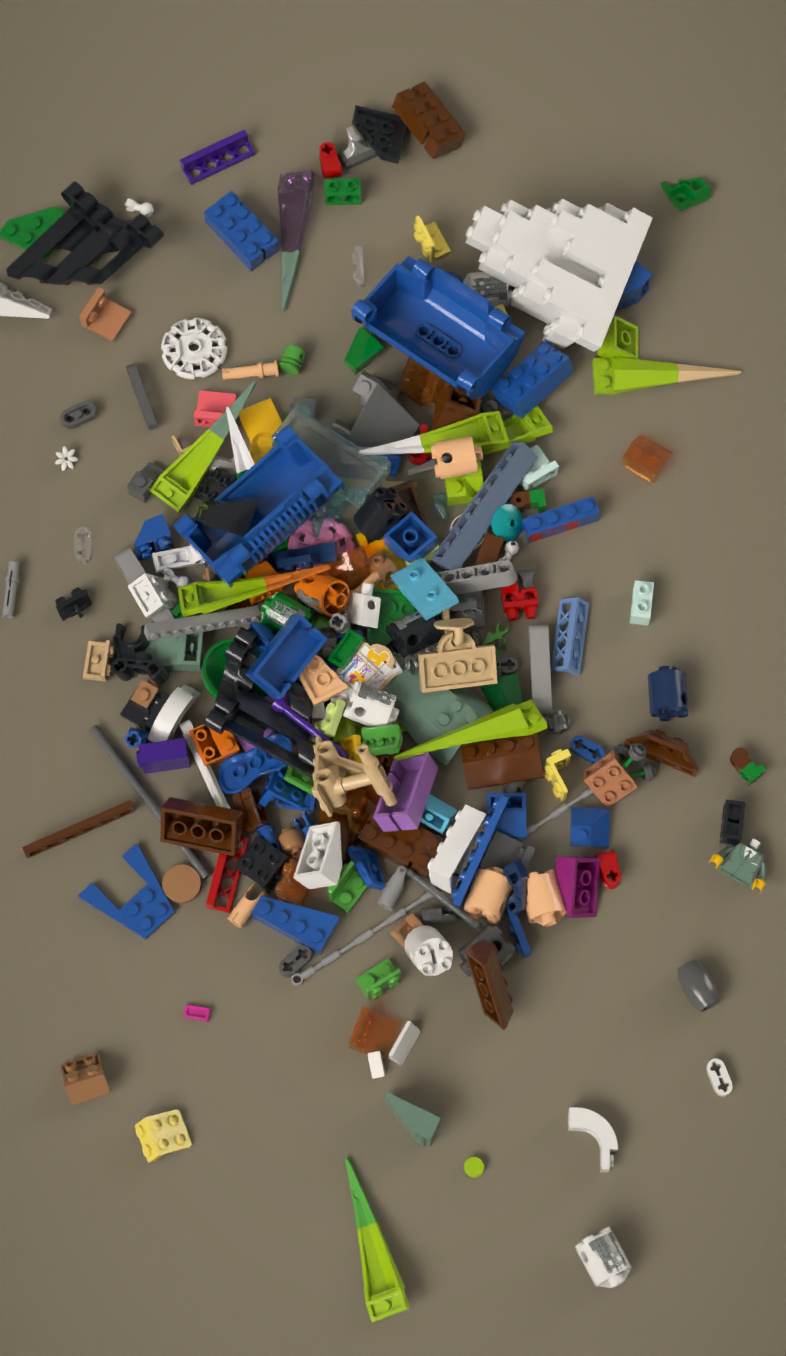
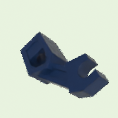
M514 861L503 868L509 885L515 887L514 893L507 901L508 905L513 903L516 905V908L511 911L513 915L524 911L527 905L525 902L526 882L529 879V875L522 861Z

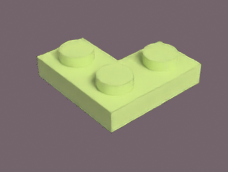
M341 699L330 702L325 710V718L314 722L312 726L326 737H334L346 702ZM310 734L309 740L315 743L316 738Z

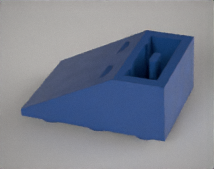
M637 261L634 263L616 311L638 303L650 290L653 273Z

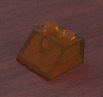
M639 435L623 455L621 465L654 483L671 457L672 452Z

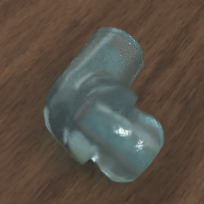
M443 492L433 496L434 509L440 520L449 516L442 502L446 501V496Z

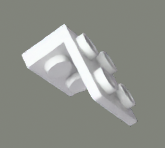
M144 573L128 585L144 616L150 618L162 608L174 609L178 604V599L170 592L169 584L162 581L163 577Z

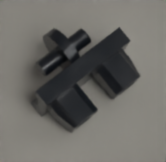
M77 587L72 590L71 598L66 600L65 597H60L55 600L57 605L55 607L63 621L75 615H78L80 619L84 617L82 611L92 605L86 590L82 591Z

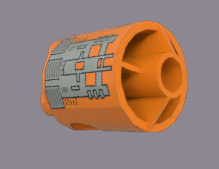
M318 573L299 580L294 586L297 599L301 604L330 617L336 613L341 614L347 607L350 599L348 585L344 581L324 573Z

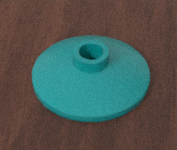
M512 504L499 506L491 520L494 535L503 538L505 542L516 539L522 530L523 517L520 510Z

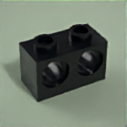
M725 800L719 843L738 845L741 842L745 802Z

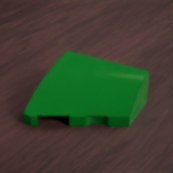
M701 178L678 180V184L667 185L666 181L661 182L663 191L679 211H683L711 198L710 186Z
M360 327L346 354L344 363L356 375L367 367L370 361L384 350V347L370 333Z

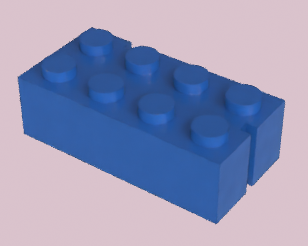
M230 191L204 211L207 225L250 271H253L264 262L263 249L266 260L279 251L278 239L245 204L242 205V201L233 191Z
M544 341L506 375V379L503 377L496 383L492 390L499 404L522 419L567 379L574 370L567 355L559 350L556 351V348Z
M293 614L289 617L245 674L273 699H282L292 686L290 683L296 681L328 639L316 628H310L312 624L300 614Z

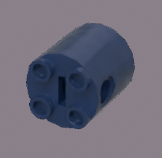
M661 666L658 671L648 674L651 717H660V721H670L671 717H687L686 673L673 666Z

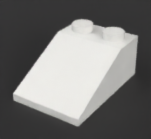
M332 822L310 826L293 878L308 889L337 885L342 870L340 823Z

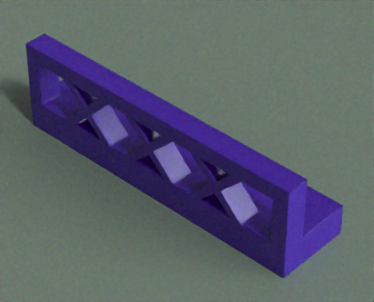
M244 129L180 159L181 168L189 183L193 185L255 156V152L248 141V134ZM245 145L249 151L245 154L237 153L238 149ZM226 154L233 156L232 160L228 162L221 159ZM209 162L217 163L213 169L205 168ZM194 169L201 171L200 174L194 178H192L189 173Z

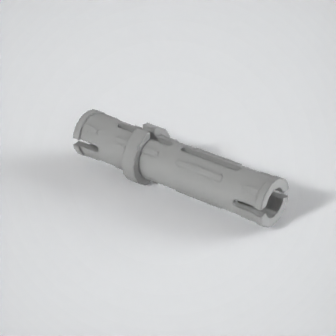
M16 561L8 562L7 577L4 581L6 588L1 617L5 619L14 618L17 585L20 584V579H18L20 563Z

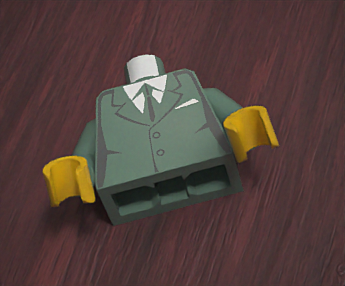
M752 838L747 846L742 843H738L737 846L730 845L714 854L708 861L709 864L710 862L716 863L715 869H718V871L747 888L753 890L754 887L760 889V893L763 892L766 879V865L762 861L763 855L757 852L761 843L756 839Z

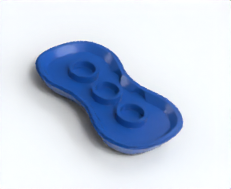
M276 732L266 737L293 753L292 741L286 736ZM255 747L246 753L236 754L227 758L218 769V783L225 793L237 794L248 788L259 777L267 773L280 771L288 765Z

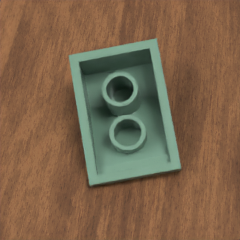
M385 1092V1104L409 1135L414 1138V1142L425 1147V1144L430 1146L440 1126L441 1118Z

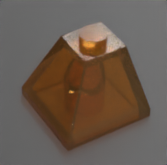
M363 546L338 555V561L324 563V565L328 564L331 569L326 571L327 575L344 581L350 591L357 588L371 575L370 563Z

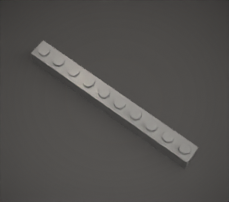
M258 606L149 623L145 624L144 634L147 641L246 625L251 622H260L261 612Z

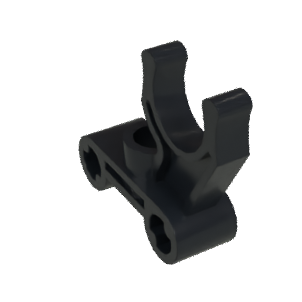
M118 623L113 636L118 658L111 665L112 671L122 681L130 680L134 674L148 675L157 684L166 682L169 677L168 670L159 661L152 660V655L140 652L148 645L144 634L145 625L141 626V634L136 641L124 643L123 635L126 628L121 623Z

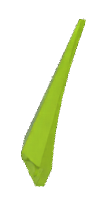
M532 699L518 705L513 703L394 756V760L399 761L427 752L473 742L532 735L547 729V722Z

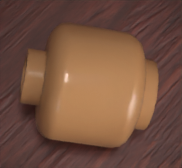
M288 827L281 832L278 841L285 855L298 857L301 855L305 838L300 829Z

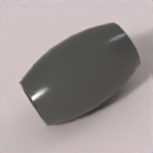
M697 959L691 960L678 968L681 987L688 1000L700 1012L709 1010L720 1002L718 989L711 974Z

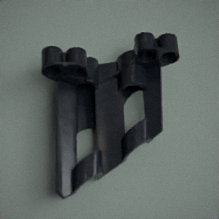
M73 181L61 193L62 198L70 208L6 268L7 276L16 279L31 277L38 279L40 283L69 285L72 281L83 282L87 285L102 284L141 248L147 247L151 249L164 237V234L159 227L151 224L142 213H139L132 220L124 221L114 216L110 209L99 204L91 193L85 192L78 182ZM51 249H64L71 252L56 267L38 263ZM120 251L101 270L88 267L101 254Z
M241 627L234 641L230 643L224 657L228 658L213 710L208 714L204 726L219 734L226 730L313 778L315 752L312 743L309 741L308 732L285 713L274 711L271 708L273 703L257 695L252 688L254 682L245 675L258 658L251 651L259 636ZM291 682L292 686L286 692L289 696L290 708L308 722L303 687L297 682ZM271 728L297 743L298 756L265 738V730Z

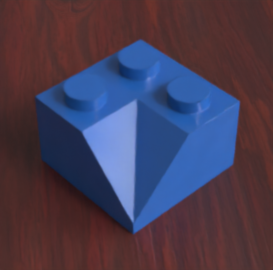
M412 511L383 535L384 544L397 557L408 562L424 558L438 546L437 536Z

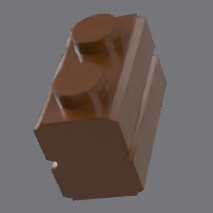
M246 788L232 796L234 810L243 811L242 830L244 833H256L258 828L271 825L265 807L258 804L261 797L259 788Z

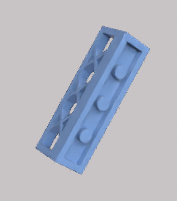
M579 597L560 600L550 670L553 673L566 671L574 676L580 675L589 603ZM571 604L570 610L565 613L566 605ZM568 621V627L563 631V625ZM566 639V645L561 649L560 645ZM563 657V666H558V661Z

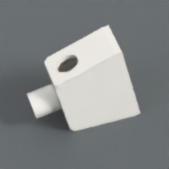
M363 583L361 594L351 593L346 610L350 623L378 628L381 599L380 597L372 596L373 584Z

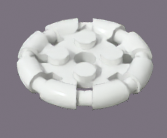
M203 318L183 319L170 327L171 330L165 333L161 343L162 358L165 365L170 371H175L177 376L185 379L195 380V377L205 378L212 375L218 370L217 367L224 363L227 355V346H225L227 340L218 326L212 325L211 321ZM188 327H195V329L188 330ZM207 330L210 331L208 335L204 334ZM176 334L181 335L179 339L175 338L174 336ZM212 343H216L218 346L213 347ZM192 344H197L199 349L191 351L189 347ZM175 348L176 352H170V350ZM210 357L215 359L212 363L209 361ZM179 361L183 364L181 367L178 365ZM200 365L201 369L193 370V366Z

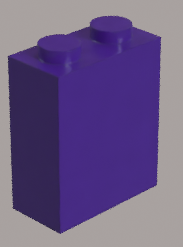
M185 738L139 744V751H136L138 766L143 769L144 774L190 768Z

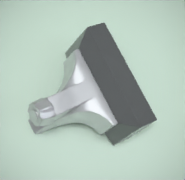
M351 126L346 128L349 145L347 149L338 152V157L345 170L377 157V154L366 141H362L360 136L355 134Z

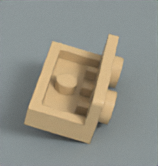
M106 640V643L88 641L83 672L84 680L106 682L107 676L111 675V664H109V661L114 656V646L111 645L110 640Z

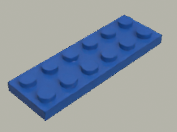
M502 794L501 797H496L492 808H495L493 815L489 814L484 823V826L487 828L477 838L476 844H478V848L476 851L473 850L468 858V862H470L469 868L463 869L459 878L462 883L460 887H455L452 893L453 904L459 907L464 901L509 802L510 797Z

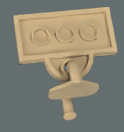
M450 608L441 612V621L434 622V627L442 629L444 634L438 642L437 651L418 653L421 692L497 684L495 646L493 644L475 646L471 636L463 632V629L474 625V621L471 618L450 619Z

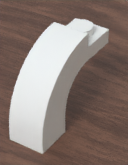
M186 684L181 688L177 687L159 712L149 733L148 740L152 742L173 740L181 719L199 699L201 693Z
M570 1107L568 1110V1131H584L594 1136L600 1146V1172H609L610 1167H613L614 1157L610 1155V1152H617L618 1150L617 1138L612 1127L601 1115L592 1110Z

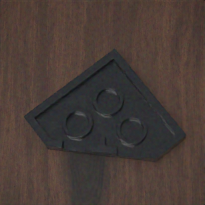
M356 105L352 125L381 160L398 164L406 130L405 123L398 115Z

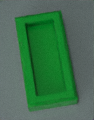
M348 629L327 660L340 669L345 670L366 639L355 631Z

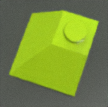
M614 315L602 346L597 350V355L603 358H612L613 356L638 359V326Z

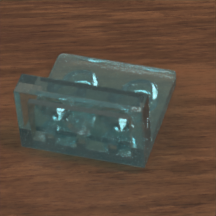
M339 489L331 497V500L321 506L319 511L314 514L316 515L312 524V529H315L314 536H319L325 516L339 519L348 489Z

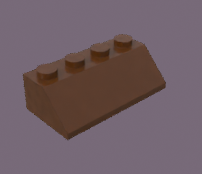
M537 733L461 746L462 764L468 790L545 778L541 743Z
M169 797L161 807L160 842L230 856L236 855L243 829V811Z
M482 939L465 948L464 951L484 1015L504 1030L507 1028L513 1013L511 1004L513 1000L506 988L508 983L502 974L503 966L497 958L498 950L496 946L486 939Z

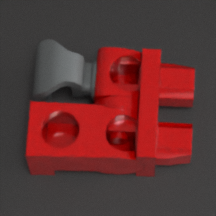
M535 569L517 572V578L523 580L522 589L518 590L517 581L510 586L500 587L503 613H506L509 622L517 621L518 612L525 611L526 619H536L538 596L537 587H533Z

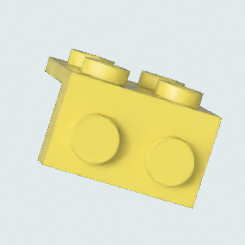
M559 749L546 759L544 775L548 782H552L554 786L552 790L555 797L564 801L566 800L568 790L558 770L569 765L571 754L568 749L564 751Z
M178 1109L145 1117L135 1125L136 1135L140 1139L143 1154L147 1158L148 1163L156 1161L165 1154L189 1148L192 1144Z

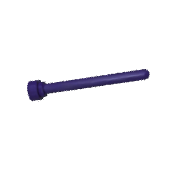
M282 697V699L274 701L271 706L274 711L285 713L315 738L320 736L323 741H331L339 756L349 759L350 756L346 751L288 707L289 704L286 703V699Z

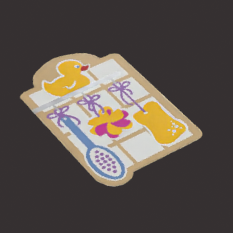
M364 642L345 670L339 668L335 672L338 678L349 687V690L337 696L341 697L352 691L356 681L366 684L393 670L395 660L392 652L383 645L373 644L370 646ZM397 672L370 686L382 690ZM349 696L342 699L346 702V704L349 699Z

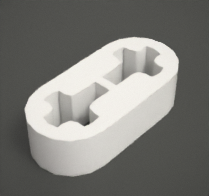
M717 1058L710 1060L706 1066V1072L715 1093L722 1097L729 1095L733 1085L725 1064ZM713 1063L721 1067L718 1070L720 1076H717L716 1071H711ZM719 1079L722 1080L723 1084L728 1085L726 1092L723 1089H718L721 1085Z

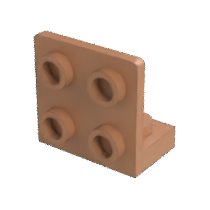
M98 287L79 315L81 326L113 342L130 317L131 311L107 299L105 290Z
M612 750L583 770L585 783L606 808L637 788L636 782L620 764L619 755L615 750Z

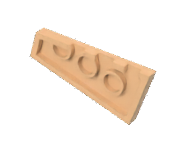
M317 654L298 677L314 707L349 690V687L338 678V675Z

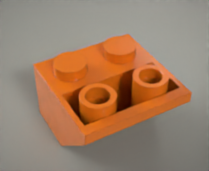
M202 724L188 731L204 766L222 762L233 755L240 754L239 746L233 734L226 730L219 734Z

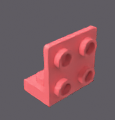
M199 391L197 410H194L195 426L210 427L226 411V407L229 408L236 401V394Z

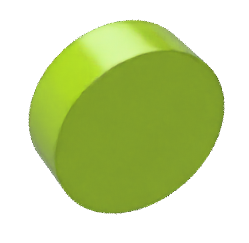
M478 1157L468 1158L464 1163L465 1174L471 1178H477L482 1175L484 1171L483 1161Z

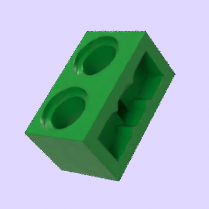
M360 178L324 179L325 206L361 204Z

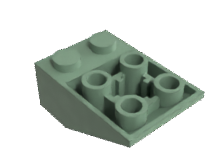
M204 632L148 641L145 653L152 655V660L159 661L167 670L201 672Z

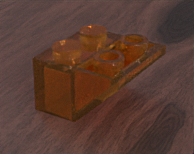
M290 858L289 863L284 864L282 882L278 881L275 889L276 897L279 901L303 906L309 889L293 878L298 861Z

